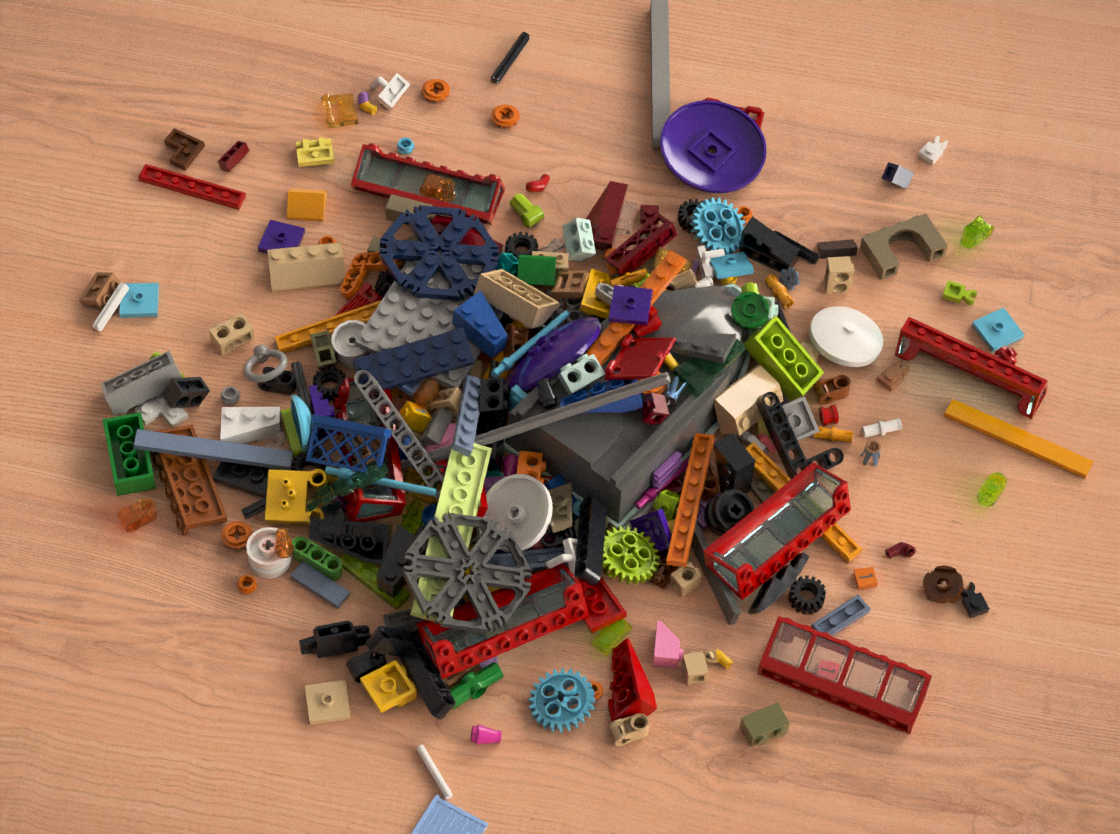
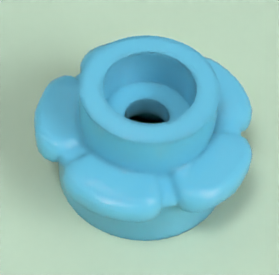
M401 138L397 143L398 151L402 154H409L414 149V143L410 138Z

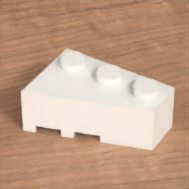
M222 407L220 441L245 444L256 440L260 442L281 436L282 419L280 407Z

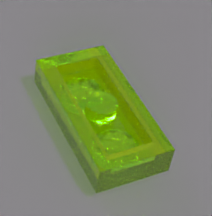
M621 619L605 627L592 641V646L608 656L613 648L632 630L633 625Z

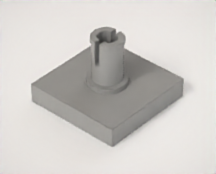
M805 396L782 405L798 441L820 432ZM773 415L774 423L778 424L777 416ZM781 432V439L786 441V435Z

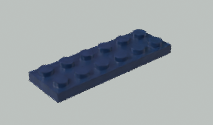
M462 327L354 359L353 364L356 373L360 370L368 371L376 379L383 391L473 365L475 361L464 328ZM364 377L361 384H366L369 377Z

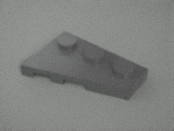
M675 334L673 337L676 338V341L670 352L724 363L736 341V334Z

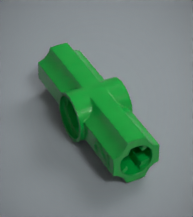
M492 662L477 673L470 672L462 678L458 685L450 689L449 691L456 702L452 709L454 710L471 698L477 699L481 697L488 687L504 678L499 665Z

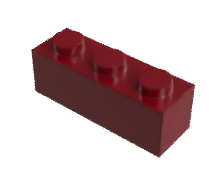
M237 141L217 161L220 169L230 172L250 152L247 143Z

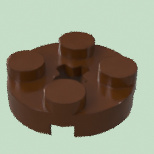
M943 565L935 567L934 571L928 572L924 576L923 588L930 601L954 603L961 595L964 583L961 574L955 568ZM944 581L947 585L946 587L938 586V584H942Z

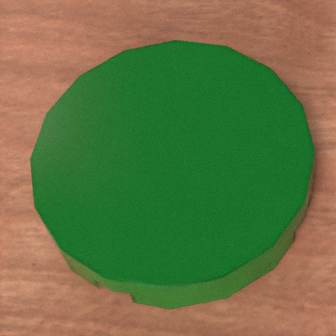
M752 291L744 292L737 296L732 304V318L742 328H758L768 319V302L761 294L759 295Z

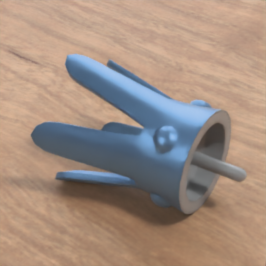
M678 377L674 378L672 384H666L664 396L667 405H675L677 403L678 396L687 384L683 383L676 392Z

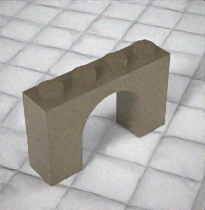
M391 194L385 208L386 219L395 221L402 212L405 214L407 209L410 213H414L415 206L433 205ZM435 214L427 216L430 222L435 217ZM414 233L405 239L407 241H419ZM373 236L367 252H379L380 249H385L379 248L380 237ZM403 260L402 265L398 269L402 270V267L408 260Z
M925 213L920 216L916 215L904 222L900 221L896 225L884 227L877 232L866 234L862 237L860 249L879 278L883 280L896 275L900 264L889 248L891 243L899 240L913 242L921 249L929 262L944 257L948 245Z

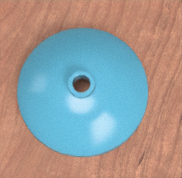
M291 395L292 417L303 453L309 447L314 422H311L313 415H311L308 406L298 396Z

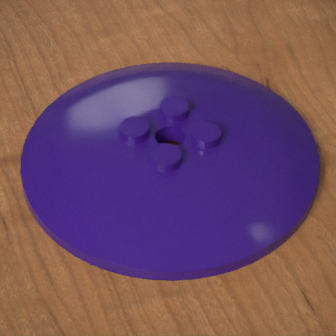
M696 101L680 107L669 116L660 136L661 155L668 169L684 184L703 192L729 193L746 187L757 178L766 159V142L757 123L741 109L720 101ZM707 149H714L716 153L711 154Z
M587 317L578 319L555 329L547 336L540 337L536 341L537 344L525 356L519 358L508 373L505 382L509 384L510 392L515 385L519 386L523 391L539 385V380L544 378L550 379L561 372L560 369L569 363L572 364L598 337L602 328L598 318Z

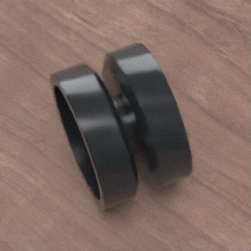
M731 489L724 491L708 501L704 511L706 525L714 534L722 536L754 510V505L748 495L740 490Z

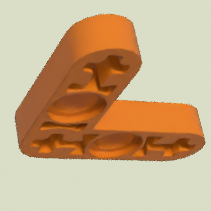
M379 252L359 253L353 258L340 287V292L345 299H351L357 293L368 271L387 270L381 260L374 264V262L380 259ZM393 259L394 263L399 268L402 265L403 260Z

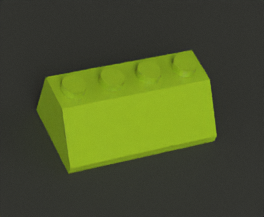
M776 315L753 332L743 343V346L759 365L780 383L781 391L790 401L802 397L824 373Z

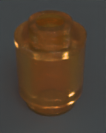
M427 378L422 381L413 395L417 405L421 407L431 405L439 392L440 385L436 380Z

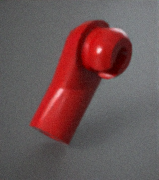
M542 174L540 180L527 182L526 190L528 192L544 191L550 176Z

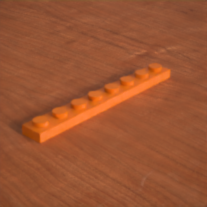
M671 250L640 287L653 289L651 306L686 264L684 257ZM611 322L585 354L588 356L594 354L602 367L621 344L625 335L629 334L636 324ZM585 364L589 368L593 369L592 365Z
M702 433L694 435L666 559L667 565L687 566L712 453L714 435Z

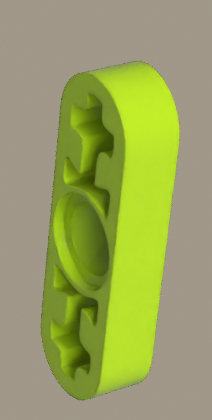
M285 409L281 410V418L290 451H293L292 458L294 459L296 455L299 457L302 449L291 410Z

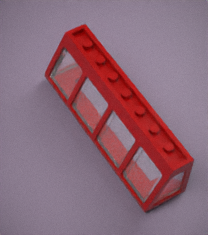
M778 616L757 673L760 676L907 734H911L932 675H929L924 670L914 669L903 662H896L885 655H878L870 652L867 648L852 645L847 640L837 639L826 632H819L808 625H801L790 618H783L781 616Z

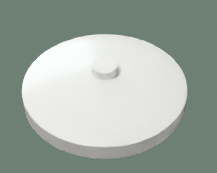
M838 306L825 308L814 316L809 327L810 340L816 350L828 360L839 365L848 367L869 365L878 358L883 347V336L878 326L869 317L851 308Z
M514 474L499 480L487 492L488 509L483 518L494 519L491 526L496 521H499L497 526L499 531H503L507 527L508 531L505 536L511 531L521 551L532 547L542 538L550 524L553 509L550 493L543 483L529 475ZM506 546L498 548L501 551L510 552Z

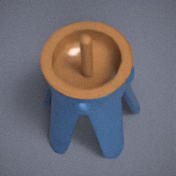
M870 440L866 443L865 450L860 455L862 456L866 452L863 465H867L870 457L873 456V464L877 466L878 455L880 458L879 451L881 450L879 442Z

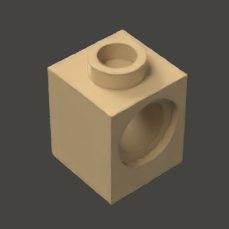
M689 562L686 567H681L671 573L670 585L682 598L701 586V571Z
M691 651L684 654L682 666L687 685L707 682L709 672L703 651Z

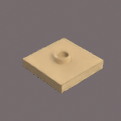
M346 680L305 685L310 725L351 719Z

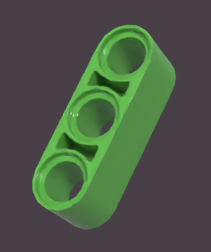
M303 536L293 539L291 545L292 554L296 561L300 563L304 561L333 581H337L342 577V562L339 557Z

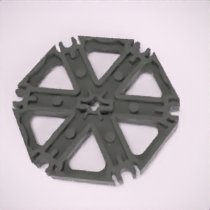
M445 513L442 516L443 523L439 522L437 517L433 519V523L431 519L407 550L403 562L411 564V566L403 567V576L422 614L424 615L425 611L429 609L426 618L428 619L431 615H436V625L443 619L444 622L441 623L440 627L483 633L493 630L491 623H496L498 628H501L502 625L506 624L531 589V583L525 582L524 578L530 579L532 576L530 572L532 570L512 532L510 531L505 536L508 528L505 527L503 531H499L497 529L499 521H496L491 526L494 519L455 513H448L447 515ZM459 525L477 527L483 531V535L470 552L457 529ZM435 536L438 538L448 558L420 555L419 549L428 537ZM500 546H506L513 556L517 567H505L487 563ZM471 566H473L470 574H468L464 577V579H462L465 572L464 570H467ZM425 577L447 580L448 582L433 601H427L417 584V579ZM487 586L514 591L515 597L506 610L499 611ZM465 592L478 616L476 622L454 620L451 617V611Z

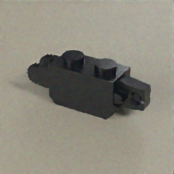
M349 620L316 626L313 629V636L299 640L300 651L302 655L316 653L318 659L358 651L359 646L366 645V640L371 636L370 630L367 625L353 626V623Z

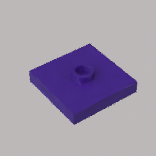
M270 220L258 246V251L268 254L267 250L299 247L305 234V228Z
M614 285L609 322L647 325L653 289Z

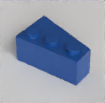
M481 291L454 309L452 324L457 329L463 327L466 337L490 358L495 357L505 349L508 334Z

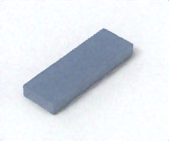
M304 561L290 575L291 579L337 609L350 596V591Z
M856 595L811 624V628L834 636L868 614L871 608L859 595Z

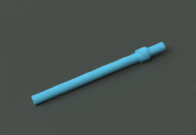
M566 310L510 357L504 358L500 365L491 372L492 376L497 378L501 373L513 367V363L534 347L540 337L547 336L570 316L569 312Z
M327 466L325 469V474L338 476L339 479L343 480L353 479L434 497L437 495V489L353 472L344 467L339 469Z

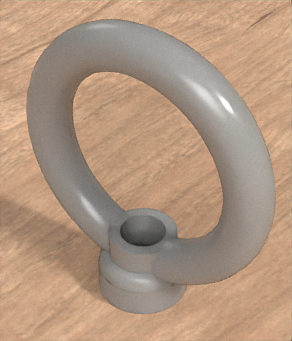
M258 345L254 348V355L245 363L243 372L245 377L253 382L272 380L285 370L287 357L279 350H268L267 346ZM269 357H276L280 360L279 365L269 373L257 375L251 372V368L258 361L265 362Z

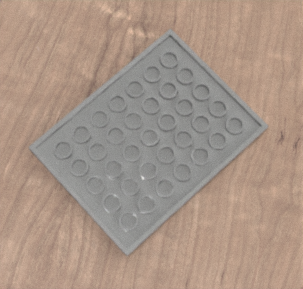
M408 260L400 272L409 274L419 261ZM459 264L470 279H476L485 268L483 265ZM439 269L426 285L429 288H451ZM394 281L356 339L355 346L374 354L455 330L457 328L452 324L454 309L470 299L471 296L469 293L464 292L465 299L462 300L460 298V301L416 298V295H411L413 289L408 288L404 292L403 286L400 289ZM489 303L498 320L501 321L505 312L496 310ZM467 338L476 363L482 350ZM474 364L429 377L428 379L449 389L455 387L460 389Z

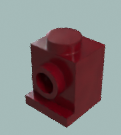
M653 392L647 393L643 401L642 411L644 418L642 422L660 425L670 415L665 396Z

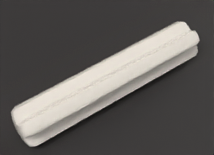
M119 283L94 321L92 327L96 331L101 332L128 292L129 287L126 284Z

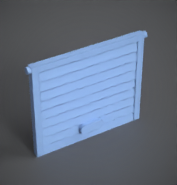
M437 794L411 834H483L488 823L441 799L440 795Z

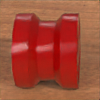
M831 405L829 408H819V419L822 426H827L828 423L838 424L839 415L835 405Z

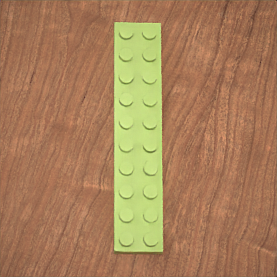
M474 443L469 457L453 449L450 450L434 518L437 517L439 522H444L442 516L445 513L447 515L448 513L476 516L492 448ZM459 525L457 529L466 547L469 548L473 527ZM430 536L425 555L448 558L438 538ZM419 577L418 586L427 601H433L448 581ZM414 598L410 615L436 622V615H431L428 619L426 618L429 609L425 611L424 615L422 614Z

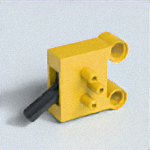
M314 469L313 471L269 470L267 497L241 510L245 519H249L265 511V521L267 524L310 526V519L314 514H319L321 516L320 519H324V514L316 507L308 510L309 485L315 490H323L328 485V478L321 469ZM322 476L323 481L316 484L313 482L315 477Z

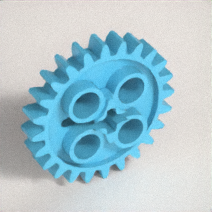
M712 197L709 200L705 199L693 210L694 214L690 216L693 220L690 225L694 226L691 232L697 234L694 236V239L699 238L700 240L698 245L703 243L705 249L710 248V251L724 249L725 255L727 253L731 254L740 247L741 234L744 229L742 225L746 221L740 219L743 214H737L738 208H732L733 203L727 205L726 199L721 202L719 197L716 200Z
M562 668L560 673L553 669V675L546 672V679L539 677L541 683L533 684L536 690H530L532 697L528 698L530 704H532L529 706L530 711L533 712L532 716L536 719L538 725L543 723L545 730L550 726L552 732L558 728L560 733H562L565 727L571 732L572 725L578 729L579 721L585 724L583 717H591L588 710H594L591 703L596 702L593 696L595 692L591 689V683L587 682L586 676L581 677L579 671L574 674L571 668L568 673H565L564 668ZM568 687H574L572 690L566 691ZM554 692L551 696H546L547 693ZM572 705H578L575 709H570ZM553 710H558L556 714H550Z

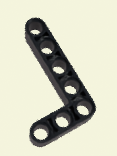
M766 392L757 398V408L783 466L791 479L797 475V468L802 471L814 460L817 461L820 467L826 470L843 461L844 454L839 448H831L806 459L778 396L774 392ZM765 397L770 400V406L765 404ZM773 415L777 416L778 424L774 423ZM781 432L786 435V441L781 439ZM789 450L794 453V459L789 457ZM830 453L835 456L834 462L830 459Z
M379 626L366 640L367 647L374 653L396 656L401 659L428 710L435 718L443 719L456 705L451 692L421 639L414 632Z

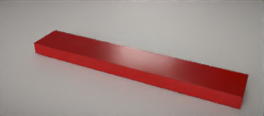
M148 164L144 165L138 176L140 182L240 210L246 198L245 192Z

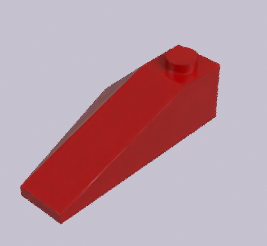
M626 638L612 650L611 671L614 672L613 682L610 683L609 688L612 690V699L608 700L611 722L639 713L649 716L657 709L654 692L630 639Z

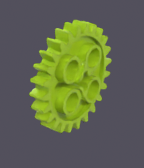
M619 526L618 529L612 527L611 531L607 530L605 533L602 568H607L606 574H613L612 579L618 577L619 583L626 580L627 585L631 581H633L634 585H637L639 581L644 584L657 571L660 557L656 554L659 550L653 549L655 543H649L650 537L644 538L643 531L638 534L637 528L630 531L629 526L625 530L622 526Z

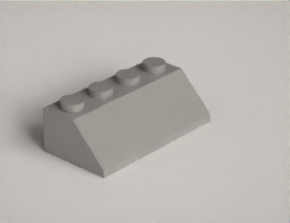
M167 351L100 383V386L115 416L126 413L134 406L143 405L146 403V400L160 397L172 379L182 378L170 351Z

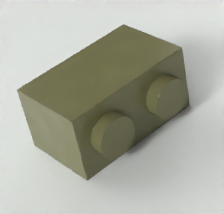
M778 702L742 717L740 722V729L751 747L755 745L761 746L771 738L784 736L789 727V721Z

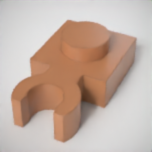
M902 360L896 363L895 368L889 366L877 377V381L890 392L909 373L910 366H907L905 369L900 368Z

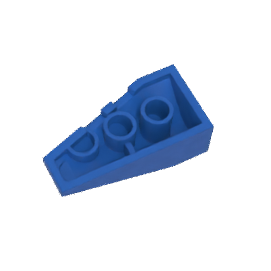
M638 379L608 380L602 384L598 381L587 391L581 389L560 399V407L635 383ZM639 393L582 413L636 411L643 407L642 394Z

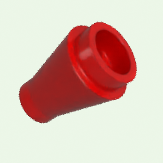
M655 313L649 314L647 325H637L632 330L637 338H641L659 330L662 322Z

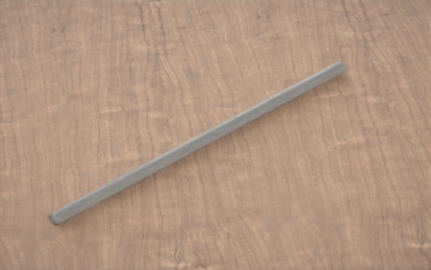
M667 372L477 435L475 436L474 443L484 446L669 384L671 382L670 376ZM452 444L427 453L434 462L448 458ZM422 454L415 456V461L420 460ZM409 459L400 461L402 473L415 469ZM383 467V468H382V475L385 477V475H384V467Z

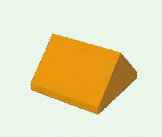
M291 188L288 191L287 219L324 221L327 190Z

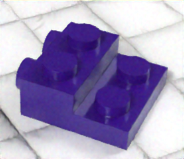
M316 385L309 386L313 414L335 418L334 408L329 406L328 399L323 400L322 392H318ZM318 429L319 439L328 436L325 429Z

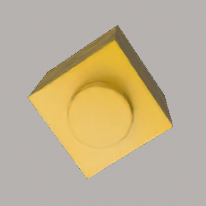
M409 401L405 403L399 412L411 430L421 433L432 419L425 406Z

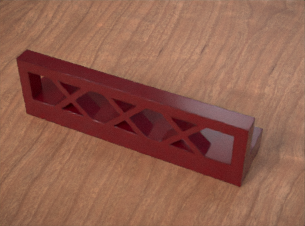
M657 214L605 258L606 262L616 269L618 277L626 275L627 272H634L677 236L674 224L661 214ZM659 221L664 223L660 227H654ZM650 233L647 238L640 239L643 234ZM630 245H636L634 249L627 250ZM617 256H623L617 263L613 260Z

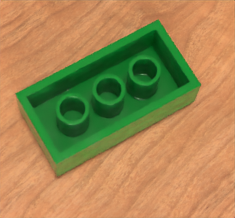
M141 412L102 419L117 496L156 489L149 451L134 449L137 429L144 430Z

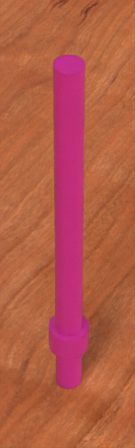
M689 457L680 464L682 465L681 469L659 490L654 487L649 488L634 506L639 510L648 502H652L660 491L687 469Z

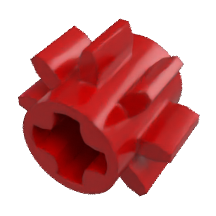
M1003 346L994 354L996 357L1013 365L1017 363L1016 356L1018 354L1013 348L1010 349Z

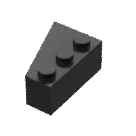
M753 216L742 230L739 253L744 252L748 258L780 273L783 269L793 268L797 263L799 249Z
M731 433L713 443L720 491L722 493L735 489L747 494L751 490L755 459L736 436Z
M398 524L377 574V588L393 599L407 584L403 576V567L411 566V564L403 562L405 553L417 538V536ZM425 542L419 549L420 555H425L428 543Z

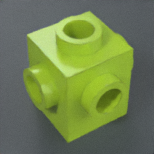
M667 489L663 490L659 497L657 496L654 500V511L663 509L667 521L675 519L681 495Z

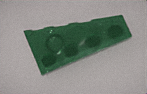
M736 338L724 363L692 357L675 367L673 374L682 383H687L686 387L699 398L702 392L713 384L717 376H720L724 369L730 366L744 352L745 346Z
M385 464L379 467L373 465L366 472H355L350 478H340L330 486L324 484L317 489L318 492L306 504V507L311 512L321 502L326 505L340 494L342 497L348 495L356 489V486L358 489L372 484L382 479L388 472Z

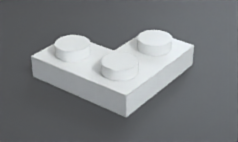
M162 395L157 398H151L143 405L134 409L135 413L141 412L145 425L162 416L174 428L189 419L188 414L183 408L171 409Z

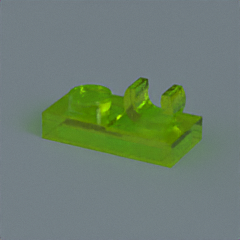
M418 499L412 500L411 504L405 507L407 514H402L403 521L400 525L416 535L419 526L423 524L421 516L425 509Z

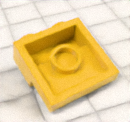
M397 660L360 678L361 684L380 714L396 705L400 708L417 699L416 692L418 690L413 681H409L405 667L403 665L400 666Z

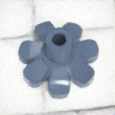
M792 267L781 271L783 276L779 278V282L788 291L794 290V285L798 286L800 283L799 273Z

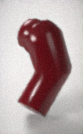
M899 542L885 550L888 558H892L897 554L912 557L916 553L914 546L904 542Z

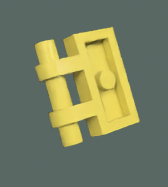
M319 137L317 140L302 139V141L295 142L298 167L334 164L331 138L324 139V137Z

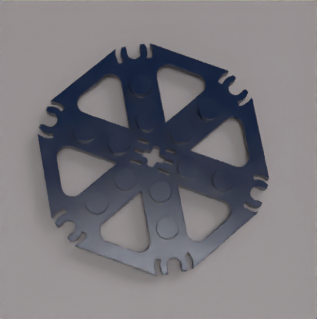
M419 205V207H414V213H410L407 209L405 214L402 212L381 237L379 248L385 249L379 250V258L401 289V286H403L404 292L408 288L413 289L411 295H416V298L460 301V298L462 300L465 299L464 292L469 293L472 297L479 276L476 279L468 278L459 264L483 265L485 268L480 273L482 274L494 271L498 267L499 261L498 257H493L499 254L498 246L478 217L474 220L475 215L472 214L471 217L467 218L465 217L466 210L461 212L462 209ZM429 214L449 215L453 220L439 235L427 216ZM402 224H407L419 241L397 240L393 235ZM470 229H476L485 241L483 246L460 245L459 243ZM393 259L416 260L419 262L409 274H403ZM439 269L451 288H429L426 285Z

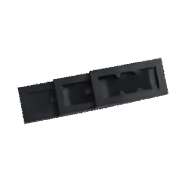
M804 552L799 553L790 561L789 565L783 566L774 577L769 578L763 583L748 613L751 615L761 613L773 604L798 577L810 556Z

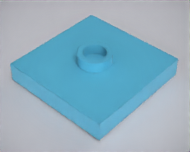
M744 252L711 258L710 266L714 268L717 279L754 273L753 266Z
M125 283L129 290L120 302V318L158 317L159 283Z
M1004 308L972 322L973 328L992 352L1024 337V333Z

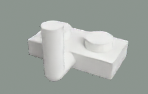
M398 73L394 75L389 83L379 76L370 84L372 90H375L379 85L384 88L376 99L388 110L395 105L410 86Z
M705 246L697 247L696 260L699 262L698 267L702 279L706 276H709L711 279L715 278L714 268L710 267L711 258L725 256L724 249L706 251Z
M568 538L563 541L565 554L547 561L546 565L551 569L563 562H568L569 570L575 576L577 539Z

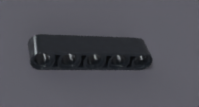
M587 496L580 506L574 574L588 585L594 586L599 582L602 574L607 507L592 496Z

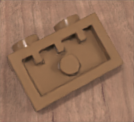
M96 272L79 301L82 305H97L102 311L120 281L114 273Z

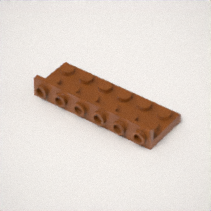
M193 424L154 431L197 437ZM153 452L154 464L160 470V481L165 484V495L167 498H170L171 511L177 517L176 525L178 529H181L183 536L188 534V529L227 521L226 512L206 459Z

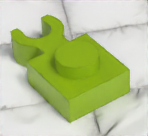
M948 280L942 299L958 304L963 300L966 304L973 305L975 301L973 298H976L977 291L965 290V285Z

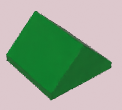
M519 255L518 279L529 285H555L556 257Z

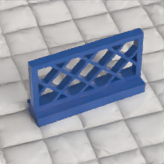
M313 414L311 422H314L306 461L338 468L344 467L353 471L380 476L387 440L391 437L392 430ZM319 428L325 429L328 434L321 441L317 436ZM343 432L346 440L337 444L333 436ZM356 436H361L364 443L356 448L351 440ZM331 439L335 447L327 452L322 444ZM375 439L381 440L380 448L374 452L369 443ZM349 442L353 451L345 456L341 447ZM367 446L371 455L363 460L358 451ZM320 447L324 455L319 459L312 458L314 450ZM338 450L342 459L334 463L329 455ZM356 454L360 462L355 466H351L347 459ZM373 457L377 462L375 471L369 470L365 464Z

